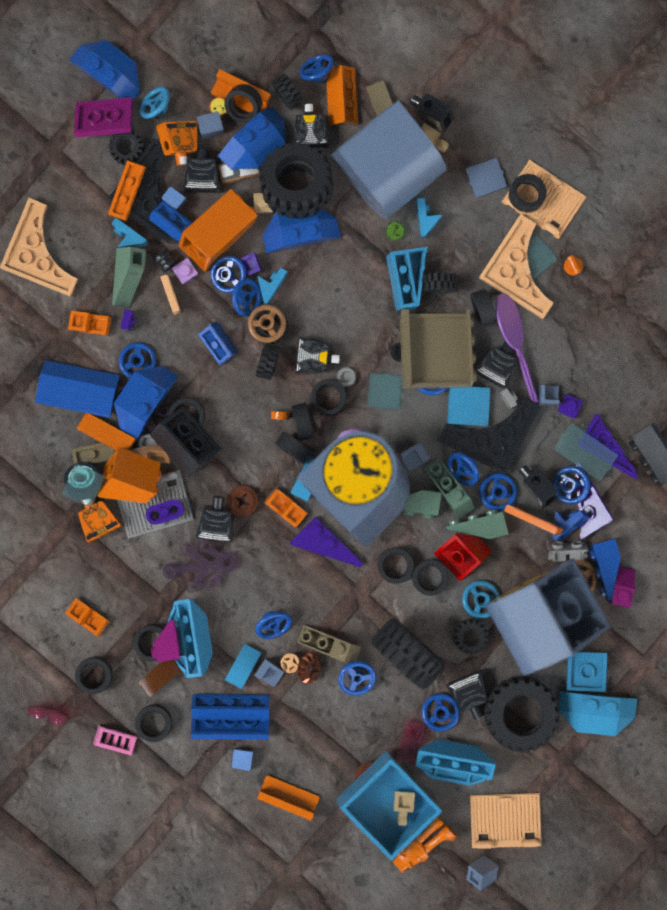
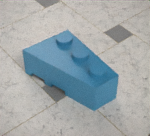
M428 247L394 251L386 256L396 312H401V309L414 310L420 304L422 278Z

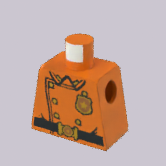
M197 121L164 122L157 125L156 128L164 155H175L177 166L187 165V155L197 150Z
M93 497L81 500L85 509L80 511L78 515L87 543H91L122 526L105 501L95 503Z

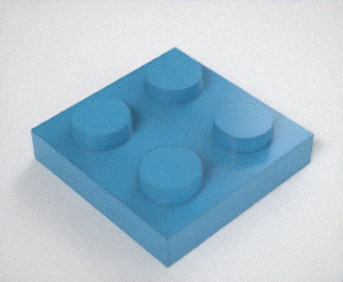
M576 652L574 655L567 657L566 690L606 692L607 653Z

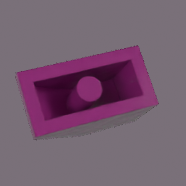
M618 567L612 600L608 601V603L631 608L635 590L634 569Z
M175 619L168 622L154 642V647H151L152 658H156L157 663L181 658Z

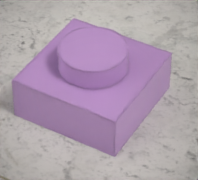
M188 258L172 268L182 285L199 275Z

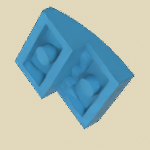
M449 388L447 424L488 426L490 388Z

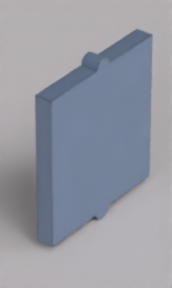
M497 158L465 168L470 181L469 185L473 189L475 198L507 188L503 176L504 171L501 170Z

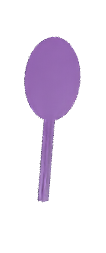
M500 294L496 300V315L500 330L509 346L516 349L531 402H539L521 348L524 341V330L519 311L507 294Z

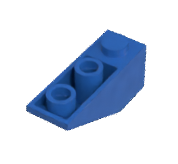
M616 539L592 544L589 550L591 560H595L597 568H594L596 578L601 581L602 586L599 587L602 598H605L606 601L612 600L621 558Z

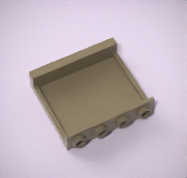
M401 309L402 388L472 387L473 382L477 379V372L473 370V363L476 362V353L472 352V345L475 344V335L471 334V327L474 326V316H470V309H467L466 313L409 314V309Z

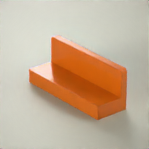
M344 65L334 67L326 78L329 126L339 124L356 125L358 124L355 68Z
M220 69L216 75L217 81L211 91L213 96L225 99L231 89L237 85L246 84L252 86L261 95L263 101L261 111L267 108L271 100L270 93ZM242 95L234 97V102L238 108L246 112H252L253 106L248 98Z
M267 775L257 799L311 821L320 797Z

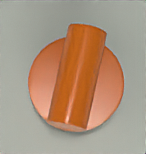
M574 255L567 257L564 263L565 272L572 276L581 273L583 269L582 260Z

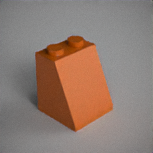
M118 447L104 465L97 497L148 503L158 492L156 485L161 477V471H159L161 463Z

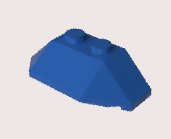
M107 40L80 45L69 59L72 64L118 98L132 97V100H134L140 93L136 62Z
M273 107L259 112L231 138L218 155V158L230 170L259 169L262 162L266 161V156L269 153L273 154L275 148H282L286 144L285 119Z
M323 209L320 212L316 210L313 216L305 215L302 219H298V216H294L293 219L287 218V215L280 216L276 212L263 233L267 254L341 238L337 219Z
M163 366L135 371L114 403L120 430L138 440L179 376Z

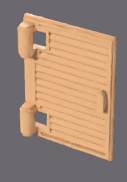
M529 160L520 175L533 174L541 178L545 183L547 194L542 205L534 212H521L510 203L509 191L502 200V203L506 206H511L515 209V212L522 214L536 223L538 227L549 231L555 238L559 239L586 199V196ZM521 184L517 188V195L521 200L532 203L538 199V191L535 187L529 184ZM553 220V221H555L556 223H558L560 226L557 228V227H555L554 225H552L550 222Z
M540 793L470 795L472 848L542 846ZM525 833H534V839H525ZM479 834H488V841H479Z

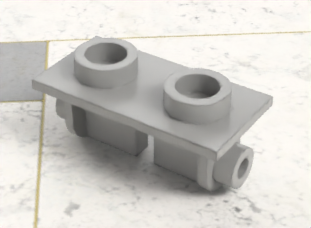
M578 540L572 541V543L555 541L547 544L549 549L548 560H552V562L566 561L567 554H569V560L572 558L581 561L587 559L588 547L586 542Z

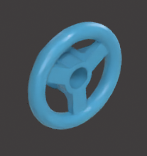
M157 87L149 92L140 105V115L145 119L164 115L168 110L170 91L166 87ZM160 93L157 97L151 99L153 96ZM146 106L151 107L150 113L145 112Z
M484 580L474 581L465 588L462 595V604L466 612L472 617L479 619L490 617L489 612L480 613V610L500 594L492 583ZM485 586L489 588L493 592V594L488 595L485 592H478V590L475 587ZM470 591L475 596L474 602L476 606L474 610L468 604ZM480 596L485 598L483 603L478 602Z

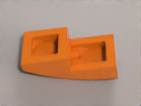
M71 311L68 330L109 336L112 317Z
M277 488L274 489L264 502L295 528L308 514Z
M75 598L65 613L98 637L110 622L78 598Z

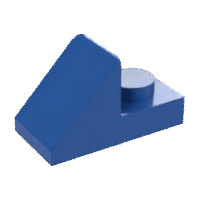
M556 510L554 524L562 527L563 531L561 535L553 534V539L555 541L564 540L590 517L586 511L576 510L567 519L563 512Z

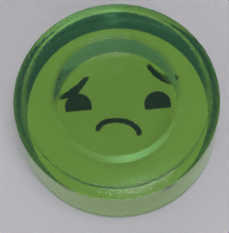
M392 221L387 225L386 236L390 240L398 241L404 236L405 228L402 223Z

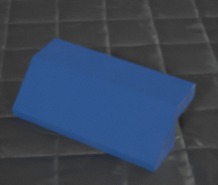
M45 360L39 377L35 403L110 418L114 408L115 393L120 381V375Z
M193 694L191 739L269 740L270 695Z

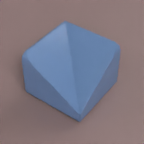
M169 187L162 196V200L178 212L187 202L186 198L172 187Z
M234 748L232 768L251 771L253 750Z

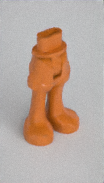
M438 815L392 862L403 873L408 867L411 869L412 866L429 858L428 853L438 844L445 840L453 841L458 836L446 824L435 837L426 844H422L435 830L445 824L442 817Z

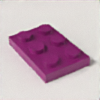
M132 97L76 102L75 137L132 132Z

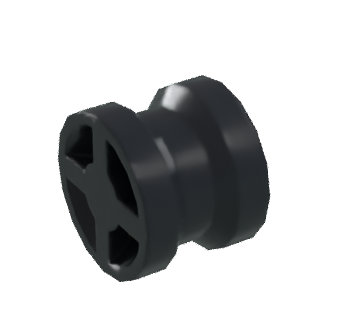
M165 249L155 258L154 263L160 265L162 271L166 273L177 263L178 259L172 257L170 251Z

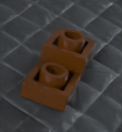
M173 660L161 662L143 677L138 684L151 698L164 688L169 681L180 674L181 669Z

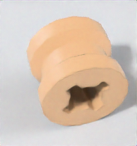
M294 653L284 655L281 659V668L287 673L297 671L300 661L299 657Z

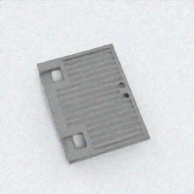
M180 470L161 475L156 485L158 492L148 503L117 500L128 539L194 520ZM176 479L177 485L168 487L167 481ZM170 500H178L183 504L184 512L178 519L158 525L151 524L146 519V511L153 505ZM177 506L171 508L172 513L178 511ZM159 512L153 513L154 519L159 518Z

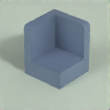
M218 111L197 116L202 139L224 134Z
M545 384L539 386L538 405L558 406L560 404V400H558L559 386H545Z
M421 443L400 454L409 471L430 459Z
M266 658L255 676L274 687L285 671Z
M482 856L469 865L466 880L481 891L496 880L499 866L488 857Z

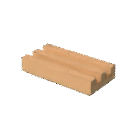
M167 274L161 276L160 278L174 315L181 313L169 276Z

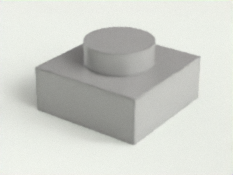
M506 388L499 393L509 410L517 405L516 400L518 399L512 390L508 391Z

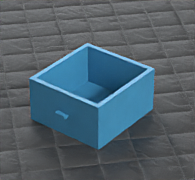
M387 750L336 798L340 809L391 861L442 812L437 802ZM395 790L415 792L413 813H407L406 826L398 825L397 817L399 811L393 810Z

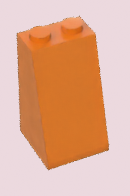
M230 189L182 232L178 246L206 272L255 223L258 215L255 209L248 206L237 192L234 193Z

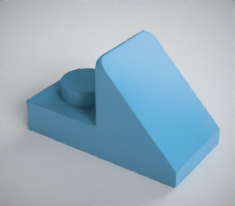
M424 197L417 198L416 201L421 239L427 237L442 217V215L427 216V214H430L429 203H425Z
M117 218L111 223L115 228L113 231L121 237L125 235L118 248L147 246L148 242L145 238Z
M280 268L279 271H274L270 278L271 283L257 276L265 305H269L288 275L287 271L283 268Z

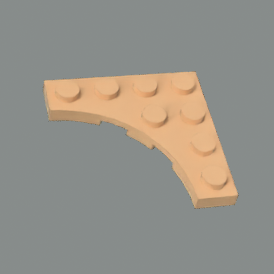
M28 198L0 269L71 297L78 279L63 271L55 263L45 243L43 224L47 205Z
M520 214L479 279L500 293L507 294L514 302L543 320L553 302L533 282L527 260L528 244L536 223Z

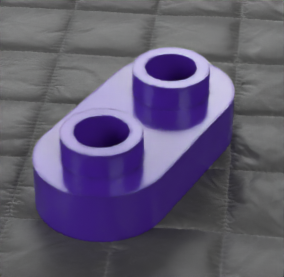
M170 500L153 505L147 509L146 519L154 525L178 519L183 515L184 506L178 500ZM173 506L178 508L176 513L171 512ZM159 512V518L154 519L153 513Z

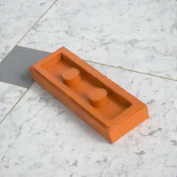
M127 160L108 215L127 221L146 170L145 166Z
M88 413L84 415L77 426V430L115 451L118 447L130 450L136 441L130 435Z
M506 505L505 512L555 535H561L562 527L514 505Z

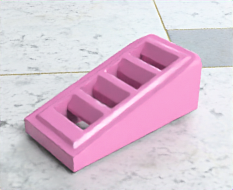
M99 725L93 744L132 756L137 736ZM103 732H107L104 742H101ZM111 734H114L112 744L110 745L108 744ZM121 736L122 739L119 747H117L116 744L118 741V737ZM126 738L130 739L127 749H123Z

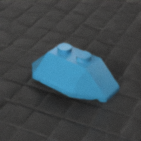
M193 599L174 601V607L167 621L168 623L170 620L175 619L181 658L174 661L184 672L186 678L204 676L213 655L207 615Z
M560 691L558 710H560V713L576 732L616 736L635 719L637 698Z
M438 739L419 748L415 766L420 768L431 779L470 786L485 780H492L496 762L478 746Z

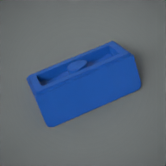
M162 201L152 211L149 218L150 221L178 242L181 239L182 232L192 224L191 221L165 201Z
M218 322L210 324L198 334L219 365H222L238 353V350Z

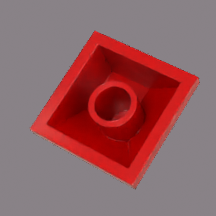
M456 533L436 550L434 554L461 581L480 565L492 551L479 537Z

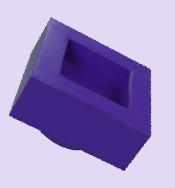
M256 253L239 258L245 266L246 277L262 271Z
M125 309L120 327L122 330L130 332L131 327L134 328L136 317L133 311Z
M564 394L557 412L575 419L583 401Z

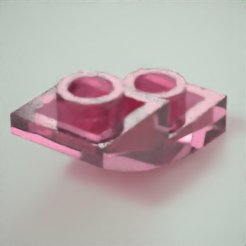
M45 706L28 707V715H33V718H45V714H47L48 722H53V725L65 724V721L70 719L69 714L55 708Z
M406 721L396 760L415 765L425 725Z

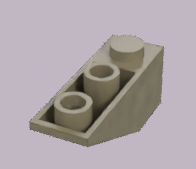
M303 625L297 641L301 645L344 663L356 661L361 647L306 625Z

